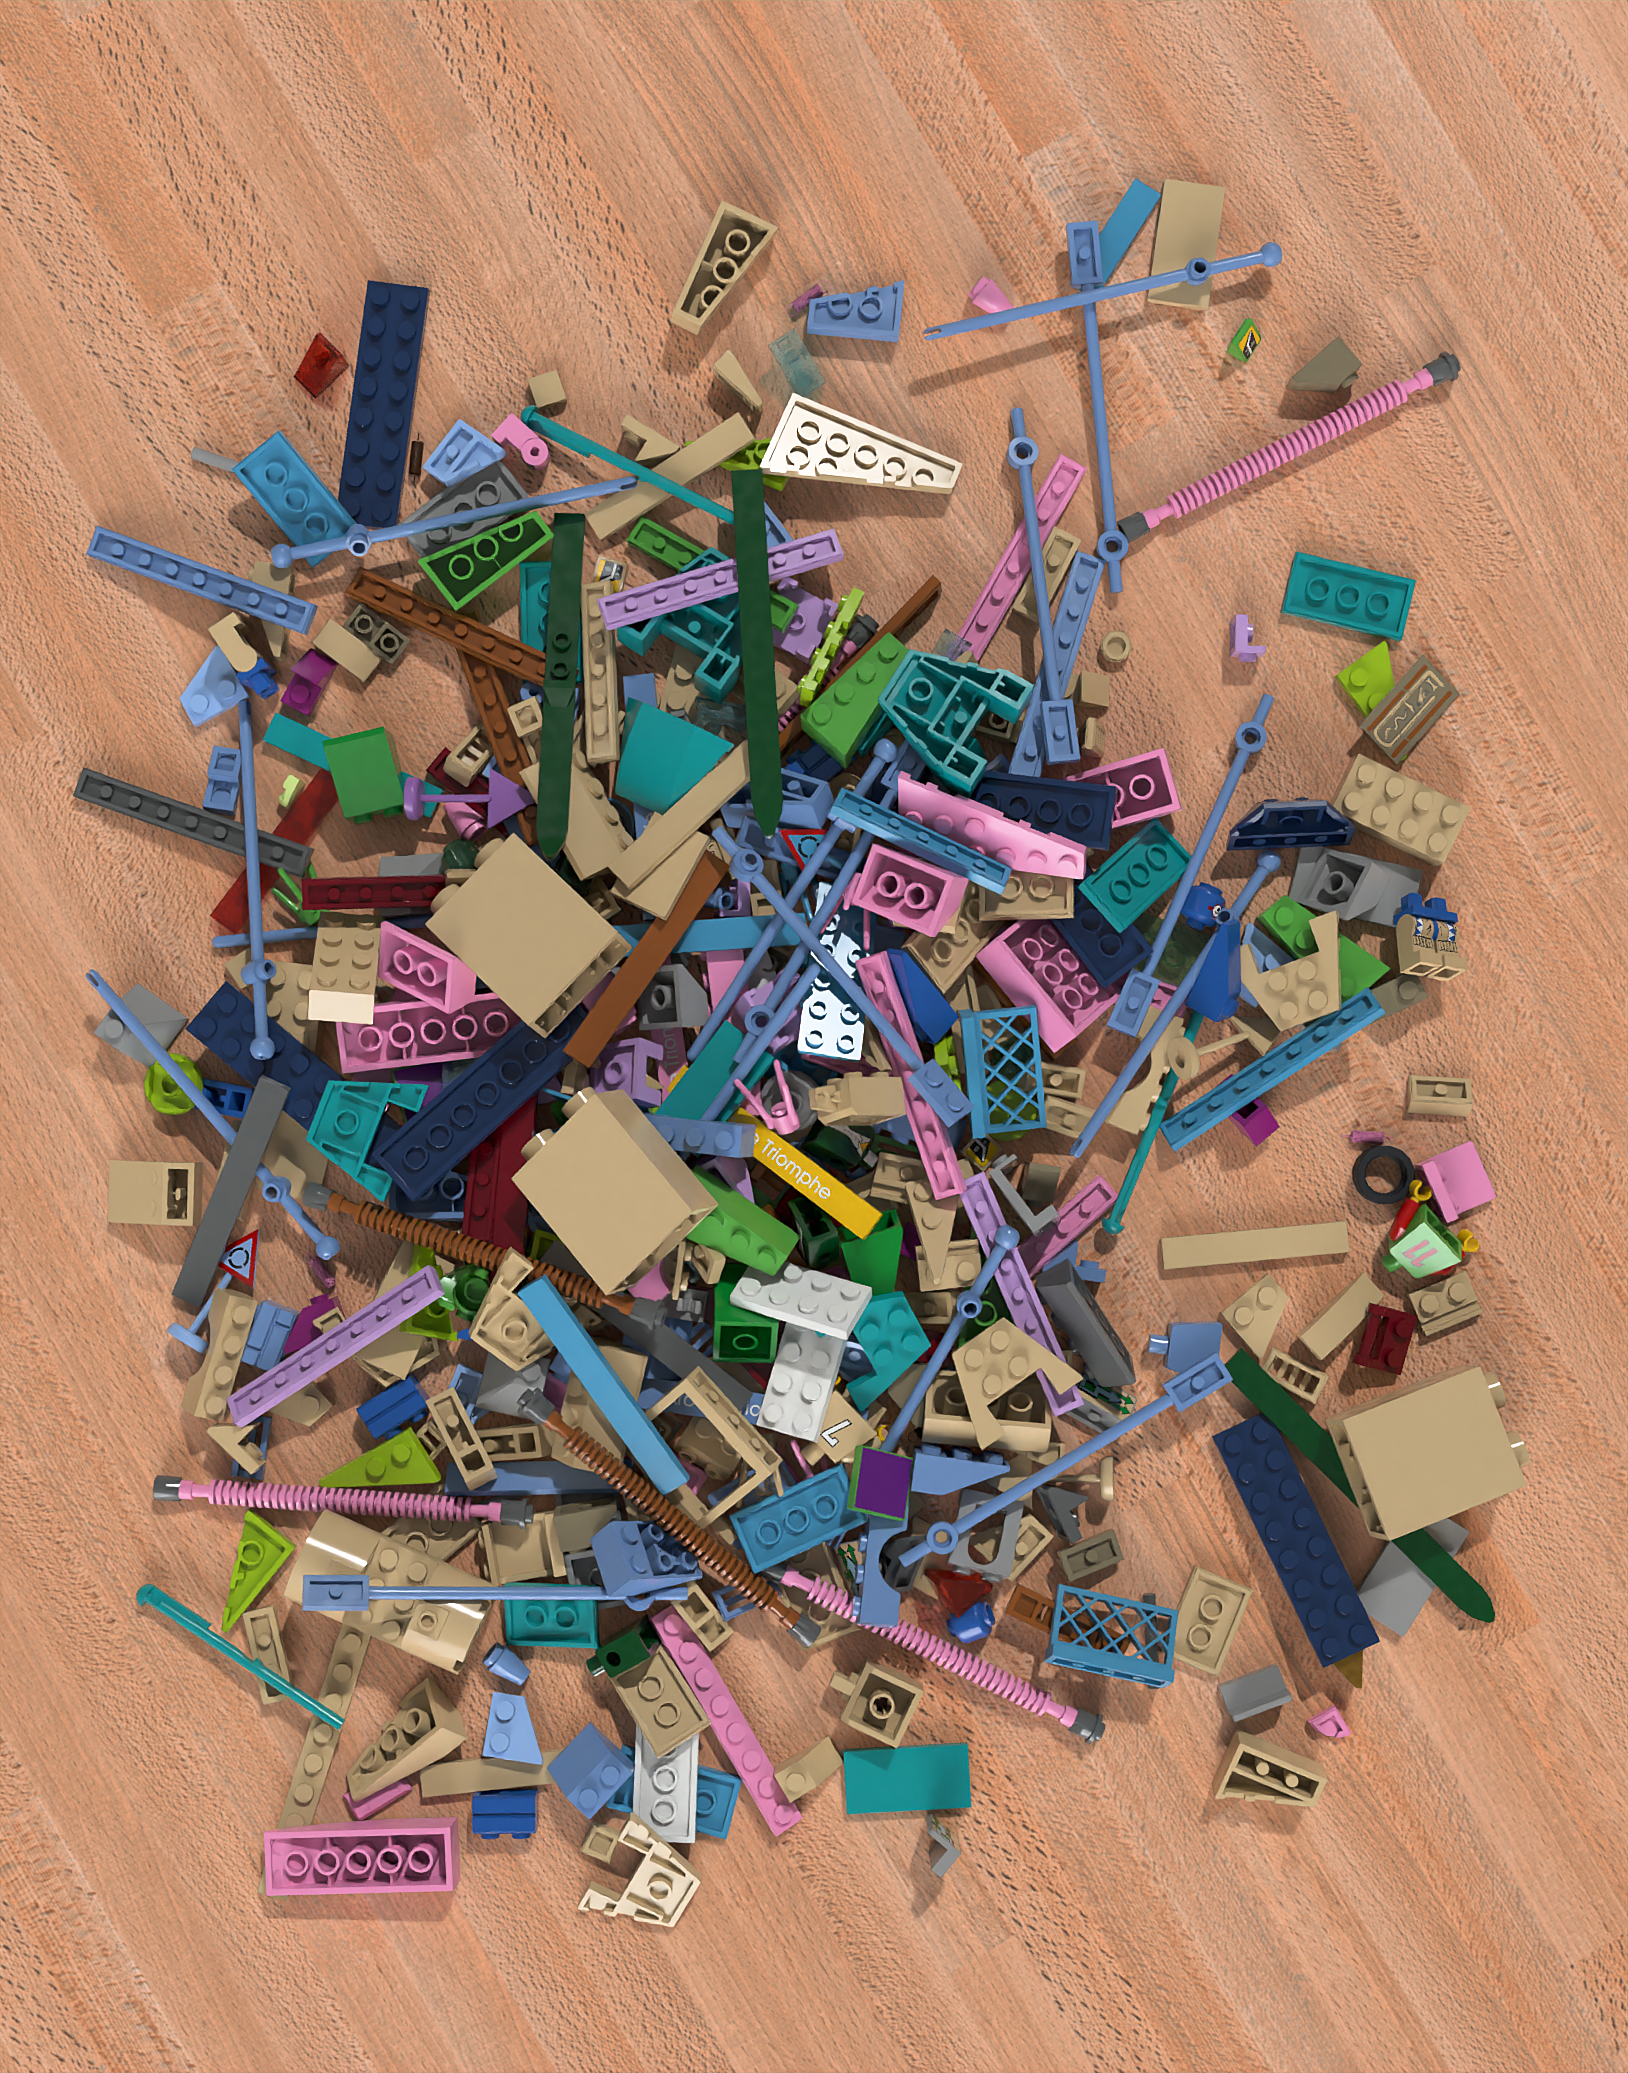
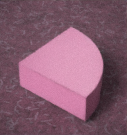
M1334 1704L1307 1720L1317 1732L1326 1736L1341 1738L1352 1734Z

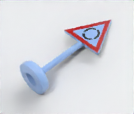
M260 1229L226 1246L218 1267L227 1273L217 1287L225 1289L234 1276L254 1289ZM215 1291L189 1330L178 1323H172L166 1330L169 1334L202 1354L206 1351L208 1344L195 1333L209 1313Z

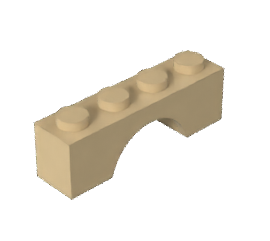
M1149 1006L1136 1035L1140 1042H1142L1162 1010ZM1173 1016L1147 1056L1148 1064L1144 1077L1135 1087L1122 1093L1104 1120V1123L1133 1135H1138L1139 1130L1144 1131L1151 1116V1114L1146 1113L1151 1101L1156 1103L1162 1090V1085L1158 1084L1162 1073L1167 1074L1171 1068L1167 1055V1045L1171 1039L1184 1036L1186 1028L1181 1027L1184 1019Z
M219 1287L215 1289L207 1316L210 1323L208 1352L199 1371L189 1377L181 1407L193 1416L223 1421L228 1405L227 1398L231 1395L258 1303L256 1299L246 1293Z

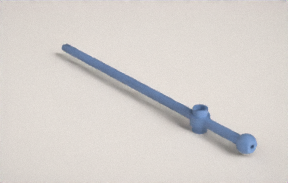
M1268 242L1260 248V251L1208 263L1204 258H1194L1183 269L925 329L923 334L939 331L940 333L924 337L926 340H934L1183 281L1192 286H1199L1207 280L1209 275L1260 263L1266 267H1274L1282 261V250L1277 243Z
M630 476L368 531L361 524H354L349 528L344 537L292 548L286 544H277L272 548L271 556L274 565L278 568H287L296 559L349 549L355 556H363L368 552L372 543L635 488L638 483L635 482L637 480L635 477Z
M241 700L238 710L252 960L247 963L246 967L242 968L241 978L245 984L253 985L256 1039L251 1042L250 1052L255 1059L264 1060L271 1058L275 1052L274 1042L268 1038L266 983L276 975V966L271 960H264L251 704L249 701Z
M885 738L876 743L874 747L875 757L853 793L863 798L885 763L894 761L898 755V746ZM833 804L826 814V817L832 820L831 827L784 899L792 910L842 831L846 829L850 833H854L858 828L830 814ZM778 911L687 1052V1058L690 1061H695L708 1044L783 926L785 920Z
M1268 849L1258 855L1257 869L1231 908L1221 909L1215 919L1217 922L1215 925L1216 931L1071 1147V1156L1075 1155V1158H1079L1083 1154L1193 988L1222 922L1234 919L1240 922V915L1268 873L1276 872L1280 868L1281 857L1276 852Z
M434 914L383 919V922L387 921L403 930L427 927L425 923ZM318 926L263 931V944L317 938ZM250 933L216 936L212 939V945L216 948L251 945Z
M813 963L809 965L700 1120L714 1121L738 1088L734 1084V1080L739 1079L741 1082L744 1080L819 975L821 970L818 964ZM677 1151L676 1153L685 1163L692 1152Z
M89 970L90 974L86 973V978L232 1146L237 1134L235 1130L100 974L95 970ZM261 1162L256 1175L264 1183L263 1197L267 1201L280 1202L316 1243V1253L321 1259L329 1260L340 1251L338 1240L332 1236L326 1237L290 1195L291 1182L289 1179L283 1176H274Z
M1003 1225L996 1230L995 1241L997 1243L970 1291H964L958 1295L956 1299L958 1312L879 1450L892 1453L967 1319L974 1318L981 1312L982 1302L980 1297L1007 1249L1014 1248L1019 1242L1020 1234L1016 1229ZM845 1533L838 1535L832 1549L839 1546ZM834 1538L827 1540L828 1547L832 1544Z

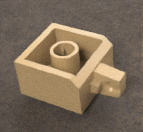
M849 1072L843 1074V1078L827 1080V1085L809 1090L810 1109L817 1110L818 1119L825 1126H873L906 1115L902 1077H889V1072L872 1073L870 1077H863L862 1072Z
M868 1657L865 1658L858 1674L852 1672L850 1677L834 1671L829 1681V1686L842 1692L840 1698L845 1701L840 1712V1720L898 1748L924 1692L923 1683ZM880 1697L887 1698L888 1705L885 1706L883 1703V1707H877L876 1699L879 1698L880 1700Z

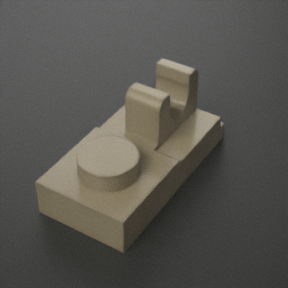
M1111 1529L1057 1552L1059 1557L1056 1558L1060 1570L1065 1573L1067 1582L1074 1581L1124 1560L1115 1531Z

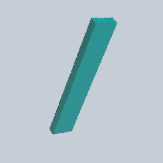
M275 712L263 741L331 772L322 741L332 738ZM402 771L404 783L408 777H414ZM422 780L426 795H443L444 790ZM426 802L423 815L432 819L439 802Z

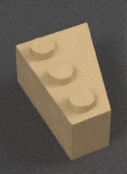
M1236 1729L1212 1781L1214 1797L1218 1799L1235 1797L1244 1798L1245 1801L1252 1802L1258 1799L1274 1801L1275 1804L1315 1807L1328 1779L1323 1764Z

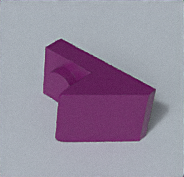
M310 648L292 667L291 671L295 674L280 701L310 717L339 663Z

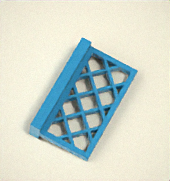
M1029 1005L972 1012V1009L959 1010L967 1098L974 1105V1108L969 1112L970 1130L973 1139L986 1138L985 1134L1047 1127L1036 1006ZM1030 1014V1026L1023 1034L1010 1026V1023L1016 1016ZM1000 1017H1008V1018L1006 1019V1021H1004V1020L1001 1019ZM994 1018L1001 1024L1000 1028L991 1038L981 1031L980 1020ZM1006 1028L1019 1038L1008 1051L995 1042ZM1030 1033L1032 1035V1042L1027 1039ZM982 1038L987 1041L984 1046L982 1045ZM1023 1042L1033 1049V1055L1025 1064L1012 1055ZM991 1046H994L1004 1054L994 1068L984 1061L983 1056ZM1008 1059L1021 1067L1020 1071L1011 1081L998 1072ZM1033 1063H1034L1035 1072L1030 1069V1066H1031ZM985 1068L990 1071V1073L986 1077ZM1025 1072L1036 1080V1085L1028 1094L1015 1085ZM994 1076H997L1007 1084L997 1097L989 1093L986 1085ZM1011 1089L1024 1097L1014 1110H1011L1001 1102ZM1036 1092H1037V1101H1035V1100L1032 1098V1097L1036 1094ZM988 1098L993 1101L989 1107ZM1030 1102L1038 1108L1039 1119L1026 1121L1018 1114ZM997 1105L1010 1114L1003 1123L990 1125L989 1115Z
M1058 1584L1056 1586L1049 1646L1045 1649L1044 1662L1165 1688L1174 1683L1175 1670L1172 1669L1178 1610ZM1064 1594L1075 1596L1082 1608L1070 1615L1063 1606ZM1085 1599H1089V1600H1092V1601H1090L1089 1603H1087V1602L1085 1601ZM1096 1601L1105 1603L1112 1613L1101 1622L1089 1607ZM1114 1605L1121 1606V1608L1117 1610ZM1126 1608L1134 1609L1142 1620L1131 1629L1120 1615V1612ZM1082 1611L1086 1612L1095 1625L1084 1634L1072 1619ZM1144 1612H1148V1613H1152V1614H1150V1615L1147 1617ZM1061 1614L1065 1618L1062 1622H1060ZM1156 1614L1169 1617L1168 1629L1161 1635L1149 1620ZM1113 1617L1125 1632L1114 1641L1103 1627V1624ZM1065 1623L1069 1624L1078 1637L1072 1643L1058 1641L1059 1627ZM1142 1624H1145L1155 1639L1145 1647L1141 1645L1133 1633ZM1098 1629L1108 1644L1101 1650L1094 1649L1086 1639V1636ZM1167 1635L1166 1643H1165V1641H1164L1162 1638ZM1126 1636L1129 1637L1138 1650L1131 1657L1123 1655L1116 1645L1117 1642ZM1079 1641H1081V1643L1083 1644V1646L1076 1645V1643H1078ZM1155 1643H1158L1165 1653L1164 1664L1153 1662L1146 1652ZM1111 1648L1114 1653L1107 1652L1106 1650ZM1139 1655H1141V1656L1143 1657V1659H1139V1658H1136V1657L1139 1656Z

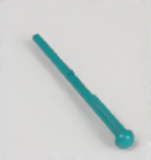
M529 405L522 410L520 419L529 429L587 458L592 454L638 476V480L648 482L734 525V513L732 510L538 414V407L535 405Z
M1193 1010L1183 1036L1192 1043H1194L1204 1015ZM1172 1067L1162 1086L1148 1125L1114 1204L1112 1214L1109 1219L1102 1218V1227L1109 1234H1119L1125 1228L1120 1225V1222L1179 1079Z
M145 1584L138 1589L136 1600L141 1607L146 1603L150 1604L337 1730H340L343 1726L344 1718L264 1666L258 1658L253 1661L240 1649L208 1629L212 1623L153 1584Z

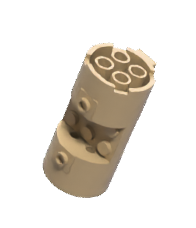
M325 1509L315 1523L299 1554L288 1580L284 1597L302 1605L303 1575H369V1586H499ZM369 1599L368 1611L317 1612L459 1675L466 1662V1656L469 1654L481 1631L493 1600Z

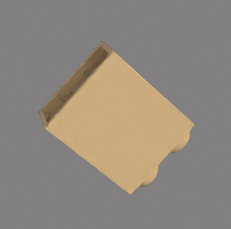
M512 833L505 842L501 838H496L480 850L474 861V865L478 870L461 887L458 884H451L435 897L430 907L434 915L425 925L528 1026L546 1038L633 947L516 834Z
M587 1087L575 1094L564 1105L562 1112L569 1120L555 1134L551 1129H546L534 1136L522 1148L521 1154L527 1160V1163L511 1179L605 1295H610L635 1287L719 1204L623 1089L596 1093L592 1087Z
M1459 1365L1325 1418L1370 1537L1391 1541L1527 1486L1520 1468L1529 1465L1528 1452L1521 1437L1514 1430L1505 1431L1497 1409L1506 1405V1397L1498 1378L1491 1371L1483 1373L1480 1366Z

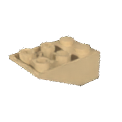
M109 1160L107 1222L179 1226L200 1225L202 1218L203 1162Z

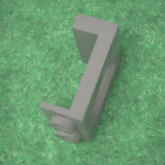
M1004 1154L991 1164L993 1169L988 1173L1037 1239L1061 1221L1060 1215L1051 1204L1034 1216L1005 1177L1006 1174L1020 1165L1017 1157L1013 1154L1008 1158Z
M963 1488L959 1494V1508L956 1521L997 1496ZM1015 1500L995 1512L1005 1515L999 1551L992 1563L980 1565L970 1558L968 1543L971 1528L958 1535L957 1546L949 1553L945 1566L952 1567V1572L959 1575L970 1576L971 1572L983 1574V1580L1001 1583V1579L1009 1578L1024 1502Z

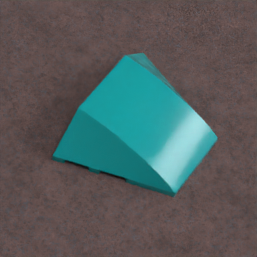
M628 697L615 794L664 815L699 783L707 772H711L715 768L716 762L726 751L729 753L735 745L647 703Z

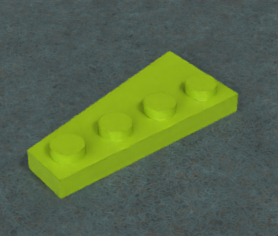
M853 587L849 596L845 594L842 596L836 609L840 614L836 622L830 621L823 636L826 641L822 649H816L810 662L812 668L808 676H803L796 692L801 694L799 699L800 705L808 708L813 703L856 616L865 592Z

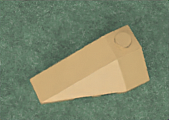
M427 1677L405 1695L399 1703L402 1707L392 1721L387 1719L381 1727L384 1732L377 1742L366 1747L346 1774L353 1801L358 1802L443 1758L467 1739L460 1712L432 1679Z

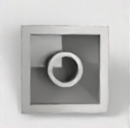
M1325 847L1297 902L1300 905L1326 914L1336 910L1339 913V918L1348 921L1378 904L1391 877L1372 862Z
M443 853L381 857L379 876L444 874V868L442 867L444 865ZM430 907L379 908L380 916L385 919L433 914Z
M682 964L660 966L637 999L639 1030L704 1026L709 1019L707 993Z
M139 983L121 998L165 1051L168 1050L189 1020V1018ZM111 1008L94 1031V1034L145 1066L150 1067L154 1065L157 1061L155 1057Z
M488 1352L475 1407L531 1420L525 1414L520 1415L517 1412L520 1407L517 1401L528 1388L533 1391L538 1387L542 1391L541 1395L543 1394L551 1359L541 1357L516 1372L492 1353Z

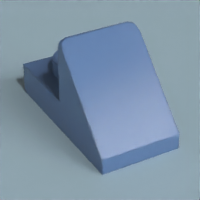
M1077 1240L1072 1241L1040 1269V1273L1069 1258L1082 1280L1105 1283L1106 1270L1099 1268V1262L1081 1260L1080 1265H1075L1078 1249Z

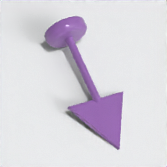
M491 768L489 795H426L424 783L418 777H408L404 786V809L408 820L421 819L425 812L426 802H488L487 829L489 830L536 803L529 791Z

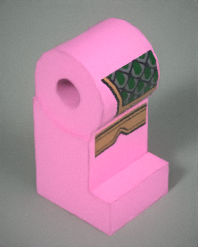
M513 413L491 435L493 442L503 449L507 444L512 446L522 455L525 464L532 470H542L550 462V454L545 442Z

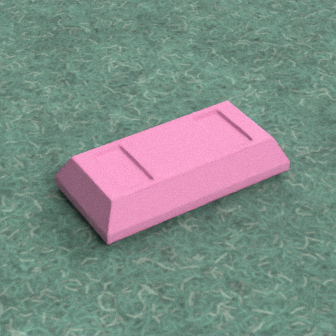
M406 1777L358 1802L352 1800L350 1791L345 1793L343 1797L357 1820L362 1821L411 1791L412 1787Z

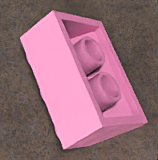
M873 844L851 903L928 936L935 937L958 910L969 879L890 846Z
M387 921L381 923L379 978L448 1014L474 1001L476 974L458 957Z

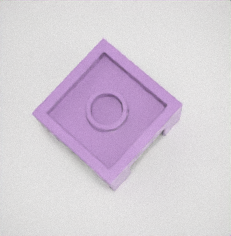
M785 577L781 580L777 593L798 604L800 608L784 634L772 627L773 645L809 665L816 649L819 648L824 639L823 636L830 621H834L838 614L836 611L838 604L828 598H825L824 601L799 588L798 582L794 579Z
M783 970L758 990L753 988L743 994L733 1006L744 1023L749 1009L756 1005H764ZM798 972L794 976L792 982L790 983L788 989L786 990L784 996L779 1002L774 1013L777 1012L779 1007L782 1005L784 1000L787 998L789 993L794 988V984L799 980L800 975L798 974ZM801 1000L765 1049L771 1055L776 1054L798 1040L802 1008H800ZM760 1018L757 1021L759 1028L767 1025V1018Z
M640 1037L607 1043L603 1051L596 1058L601 1062V1066L599 1068H590L589 1087H592L596 1093L623 1089L637 1105L646 1108L660 1107L661 1092L646 1086L647 1057L658 1061L663 1060V1046Z

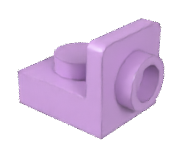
M1236 614L1230 620V657H1239L1240 662H1255L1257 657H1261L1266 653V646H1248V642H1252L1253 625L1248 624V615Z
M738 879L731 881L730 887H727V891L734 896L731 910L713 912V918L750 916V882H742Z

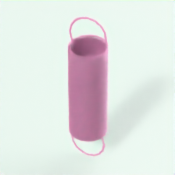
M819 283L792 302L791 305L796 312L799 313L808 306L810 299L819 298L824 294Z
M1352 1130L1350 1142L1385 1143L1384 1132Z
M313 1256L312 1261L309 1259V1266L327 1289L336 1283V1280L318 1256L315 1258Z

